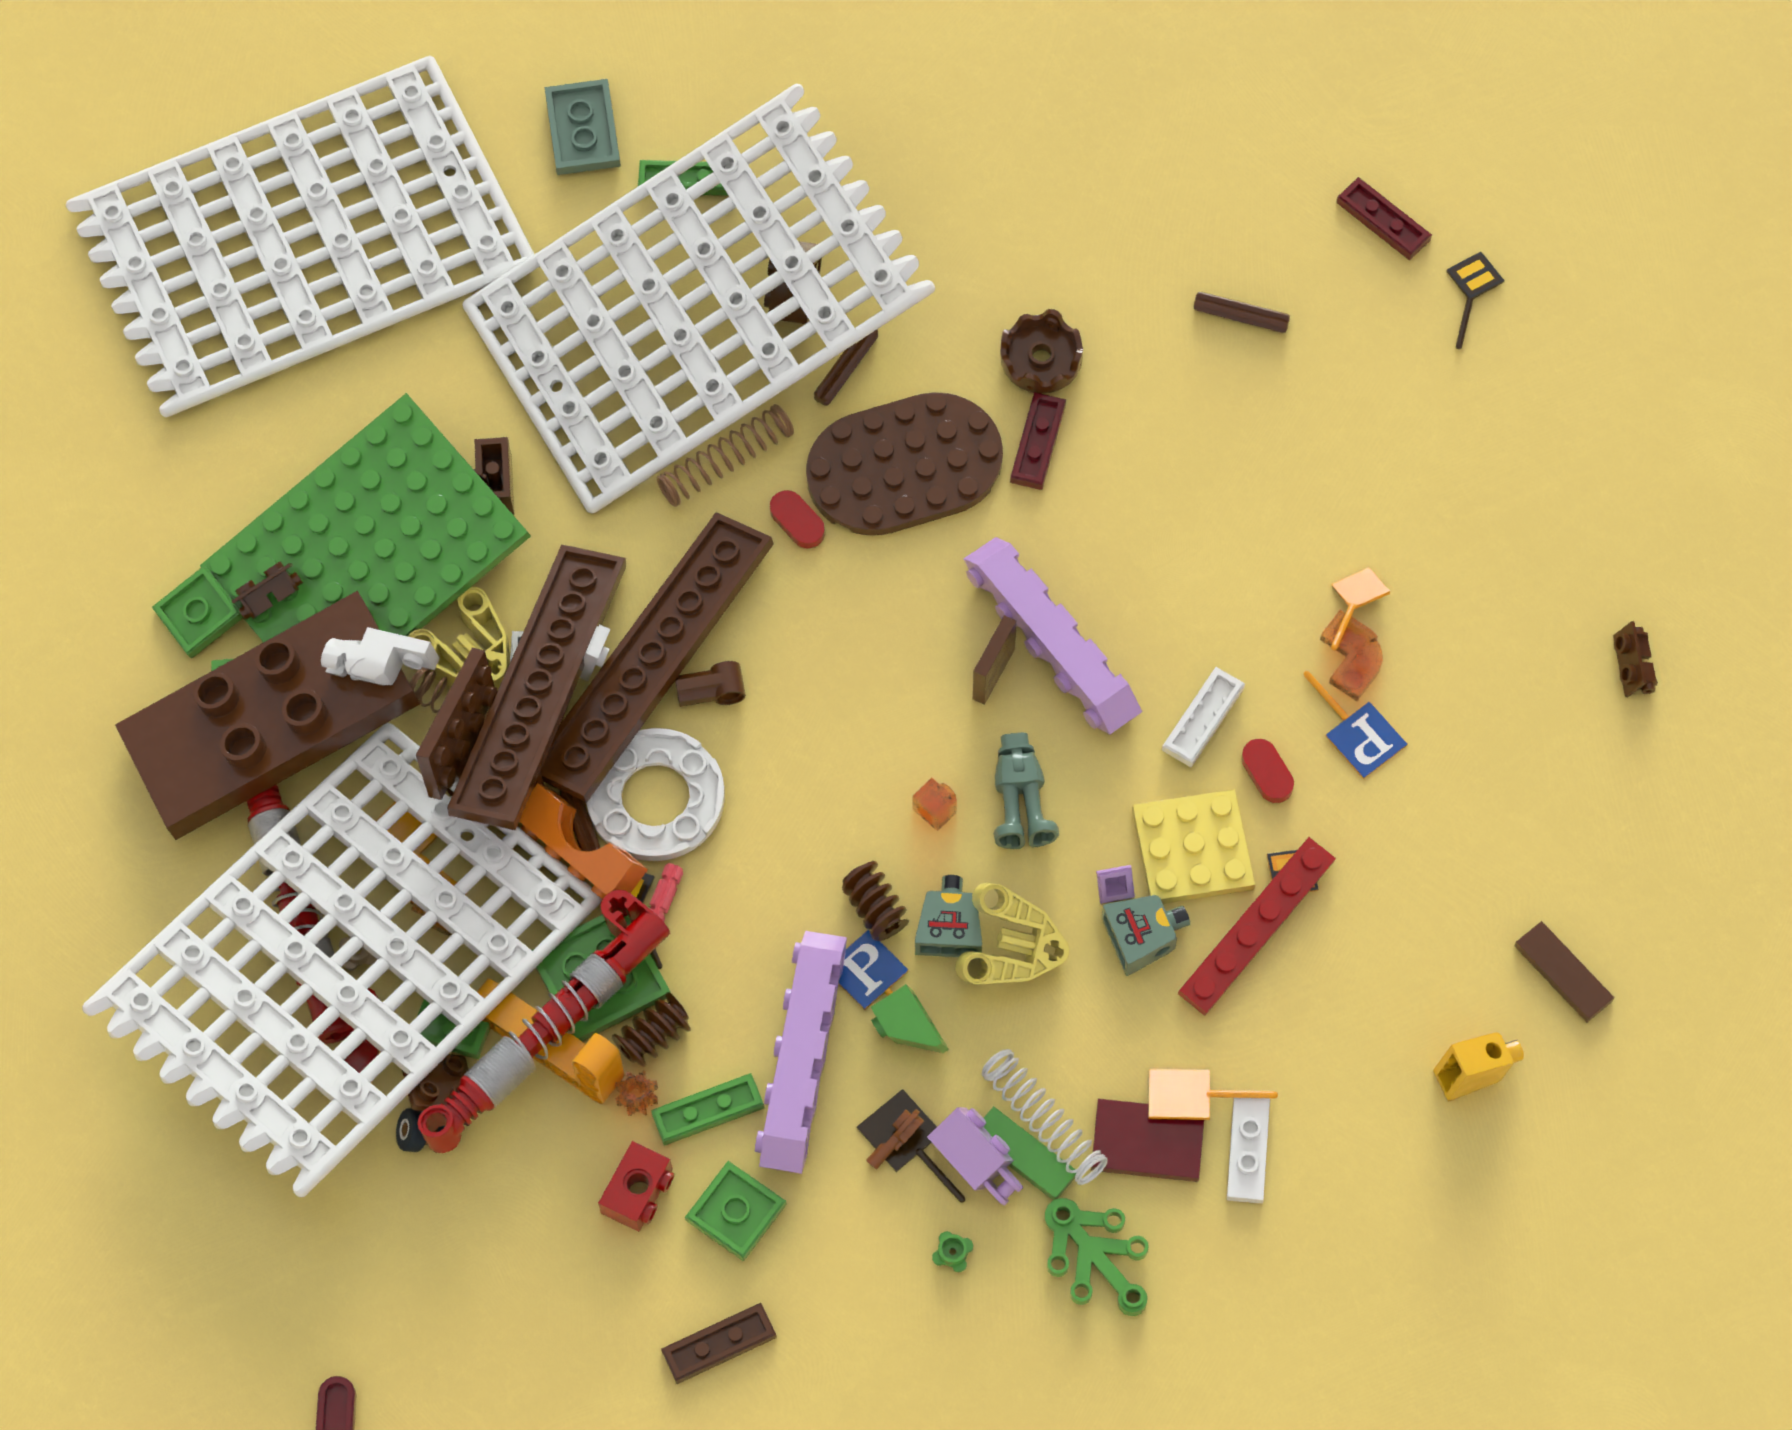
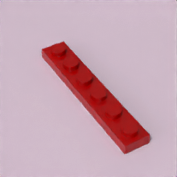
M1308 837L1181 987L1178 995L1205 1016L1330 868L1336 858Z

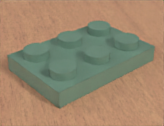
M608 79L544 87L557 175L621 167Z

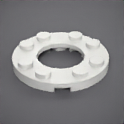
M643 729L638 731L586 804L595 830L607 844L611 843L626 850L635 859L663 861L691 852L712 834L724 808V782L715 758H712L696 739L671 729ZM660 765L672 768L683 776L689 786L690 798L686 809L674 821L666 825L649 826L638 823L629 816L622 805L621 794L626 781L633 773L648 766Z

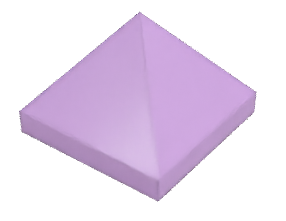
M1131 865L1096 871L1101 904L1135 897Z

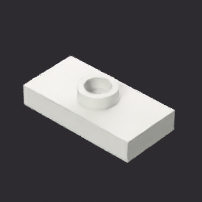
M600 624L596 627L583 658L585 666L580 678L589 681L595 665L602 668L609 652V648L604 647L610 629Z

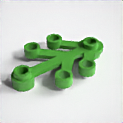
M1059 1198L1053 1200L1045 1211L1046 1225L1054 1232L1052 1255H1050L1047 1261L1048 1272L1055 1277H1062L1068 1272L1069 1259L1065 1253L1069 1235L1078 1246L1076 1277L1070 1291L1073 1302L1084 1305L1092 1298L1093 1289L1090 1285L1092 1262L1119 1294V1309L1128 1316L1141 1314L1147 1305L1146 1291L1137 1284H1130L1104 1253L1129 1256L1133 1260H1142L1148 1253L1149 1245L1147 1240L1142 1236H1133L1129 1240L1089 1236L1082 1226L1105 1227L1111 1233L1121 1231L1125 1224L1124 1213L1116 1208L1109 1209L1105 1213L1081 1211L1077 1204L1070 1199ZM1060 1210H1065L1069 1213L1070 1217L1067 1220H1060L1057 1218L1056 1213ZM1110 1216H1117L1120 1218L1121 1223L1117 1226H1112L1108 1223L1107 1219ZM1140 1243L1143 1245L1144 1251L1134 1253L1131 1250V1245ZM1059 1259L1064 1262L1065 1267L1061 1270H1056L1052 1267L1051 1263ZM1078 1287H1084L1087 1289L1088 1295L1080 1298L1076 1296L1074 1291ZM1136 1293L1140 1300L1137 1303H1130L1126 1299L1127 1294Z

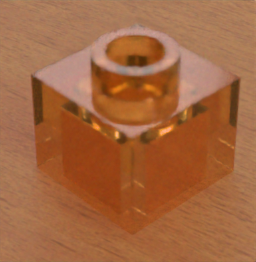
M931 778L912 796V809L938 831L957 813L956 794L945 783L939 784Z

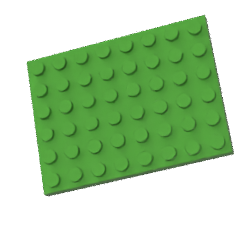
M405 393L204 561L200 567L205 565L233 600L238 597L235 592L236 589L250 580L256 585L267 577L263 572L281 561L283 566L289 563L293 564L287 570L290 575L297 572L303 584L298 586L299 590L280 602L270 592L267 594V597L273 606L258 615L257 618L252 619L250 617L245 620L263 642L356 591L361 595L380 630L408 636L414 630L422 629L529 539L531 535L411 397ZM241 601L235 603L238 608L243 606Z

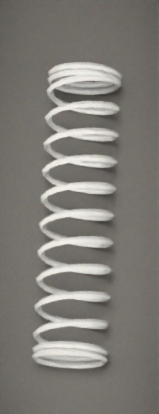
M1010 1049L1002 1050L991 1057L982 1069L984 1079L994 1081L993 1089L1003 1091L1002 1099L1012 1101L1011 1109L1013 1111H1021L1020 1119L1022 1121H1030V1131H1039V1141L1048 1142V1151L1058 1152L1057 1161L1060 1163L1067 1162L1066 1171L1068 1173H1076L1075 1181L1077 1184H1086L1097 1177L1106 1167L1108 1161L1107 1157L1101 1154V1150H1096L1090 1154L1078 1169L1070 1170V1162L1083 1154L1090 1147L1092 1140L1084 1141L1068 1159L1061 1160L1059 1157L1061 1151L1076 1142L1082 1135V1130L1078 1129L1073 1132L1060 1148L1051 1149V1142L1064 1134L1072 1126L1073 1119H1068L1062 1123L1050 1138L1042 1139L1041 1134L1043 1130L1057 1122L1064 1114V1109L1055 1111L1041 1128H1032L1033 1121L1045 1114L1054 1105L1055 1099H1049L1043 1103L1031 1118H1023L1025 1109L1037 1103L1045 1095L1046 1089H1039L1026 1101L1022 1108H1015V1100L1029 1092L1035 1086L1037 1079L1032 1078L1019 1088L1014 1097L1006 1098V1090L1020 1082L1026 1076L1028 1068L1020 1069L1009 1079L1005 1087L997 1088V1079L1012 1071L1018 1064L1019 1058H1014V1053ZM1008 1055L1005 1061L998 1068L988 1073L990 1068L997 1061H999L1004 1056ZM1015 1061V1063L1008 1070H1006L1009 1067V1065ZM1024 1072L1017 1080L1011 1083L1019 1074ZM1031 1082H1033L1025 1091H1023V1092L1021 1093V1091H1022L1027 1085H1029ZM1050 1103V1105L1046 1109L1040 1112L1046 1105ZM1058 1113H1060L1054 1120H1052V1121L1049 1123V1121H1050L1053 1117H1055ZM1101 1161L1091 1173L1082 1178L1094 1164Z

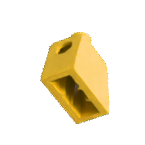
M1494 1032L1451 1044L1433 1069V1072L1449 1102L1498 1083L1514 1063L1524 1059V1052L1517 1040L1505 1043L1501 1034Z

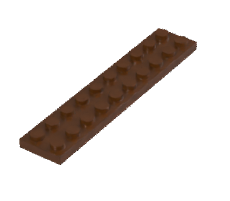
M716 512L561 722L541 768L543 782L586 803L772 548L774 543L771 536Z
M561 544L448 804L449 816L516 830L585 666L583 658L596 627L599 624L602 625L626 569V558Z

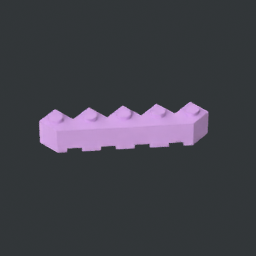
M995 537L965 557L964 561L969 569L966 571L970 582L976 588L980 587L993 594L998 604L995 606V609L1001 619L1005 615L1016 620V626L1023 630L1027 638L1024 643L1029 653L1034 658L1039 657L1051 663L1056 673L1054 676L1056 685L1063 693L1068 692L1081 699L1086 709L1083 715L1092 728H1098L1111 734L1142 713L1127 681L1121 674L1115 677L1106 664V656L1091 639L1085 641L1080 636L1076 628L1078 623L1061 603L1056 606L1050 600L1047 594L1048 587L1032 568L1026 571L1020 565L1017 559L1019 553L1011 543Z
M805 931L802 942L795 943L792 963L797 965L792 989H786L783 1010H787L783 1036L777 1035L775 1041L774 1057H778L774 1081L767 1084L764 1104L769 1105L764 1131H758L755 1143V1152L761 1153L759 1167L802 1174L808 1154L811 1124L817 1107L820 1077L826 1061L829 1030L835 1014L838 983L844 966L847 937Z

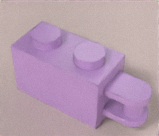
M957 1107L927 1138L974 1190L987 1188L1005 1206L1009 1202L1007 1198L1015 1190L1019 1192L1023 1189L1021 1183L1007 1169L1014 1161L1008 1155L1010 1148L998 1135L995 1134L993 1137L983 1127L986 1124L985 1119L974 1108L968 1110L966 1107ZM1001 1174L1005 1181L997 1187L993 1180Z

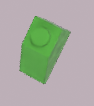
M907 984L871 1006L876 1016L871 1021L882 1038L888 1036L897 1044L939 1053H945L949 1050L915 992Z

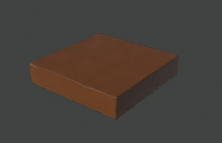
M1005 615L1003 616L973 671V700L985 705L1015 650L1016 620Z

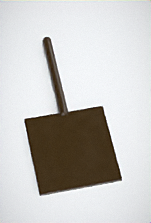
M903 1089L857 1126V1129L876 1149L880 1144L886 1143L897 1131L892 1124L905 1110H908L911 1114L915 1109L920 1111L918 1115L924 1122L904 1145L902 1144L897 1151L894 1149L886 1161L897 1172L918 1155L961 1203L965 1202L964 1195L923 1151L932 1143L927 1136L937 1126Z

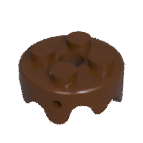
M1048 309L1040 315L1024 314L1018 318L1010 330L1004 329L1002 333L1001 365L1010 381L1023 390L1040 394L1061 390L1076 378L1081 369L1083 346L1079 330L1068 326L1060 312L1055 309ZM1043 350L1048 352L1051 357L1046 361H1038L1032 355L1036 351Z

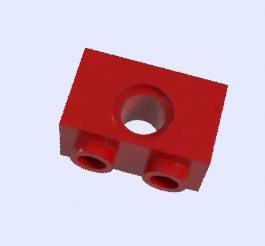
M632 1141L598 1202L600 1213L639 1232L644 1223L649 1224L652 1221L658 1207L655 1201L660 1192L666 1193L672 1184L675 1174L672 1172L671 1159ZM636 1182H644L648 1185L647 1190L641 1194H634L629 1191L630 1187Z

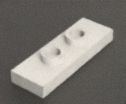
M1215 667L1163 744L1162 751L1192 767L1244 690L1245 683Z
M1233 1098L1226 1200L1263 1203L1270 1098Z

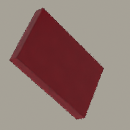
M1098 1099L1093 1152L1101 1150V1154H1104L1108 1159L1107 1165L1102 1172L1198 1182L1204 1120L1149 1119V1104ZM1101 1161L1094 1164L1091 1167V1171H1093Z

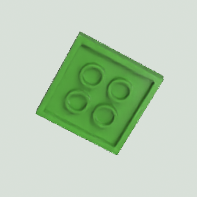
M603 914L576 927L536 967L549 993L555 995L564 987L562 981L568 983L570 981V973L575 971L577 966H580L594 951L603 950L616 938L609 931ZM627 915L624 918L628 926L631 923L629 916ZM650 954L626 976V983L623 987L617 990L601 1008H592L588 1012L587 1021H579L575 1024V1033L572 1035L584 1041L594 1033L598 1034L653 1006L656 1000L666 999V992L671 993Z

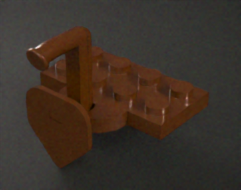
M476 648L470 650L416 753L418 765L430 798L442 800L446 791L450 797L453 795L454 792L449 788L453 786L456 778L460 779L484 724V717L498 692L493 682L492 669L488 664L485 650ZM541 771L538 775L534 787L537 785V783L544 785Z

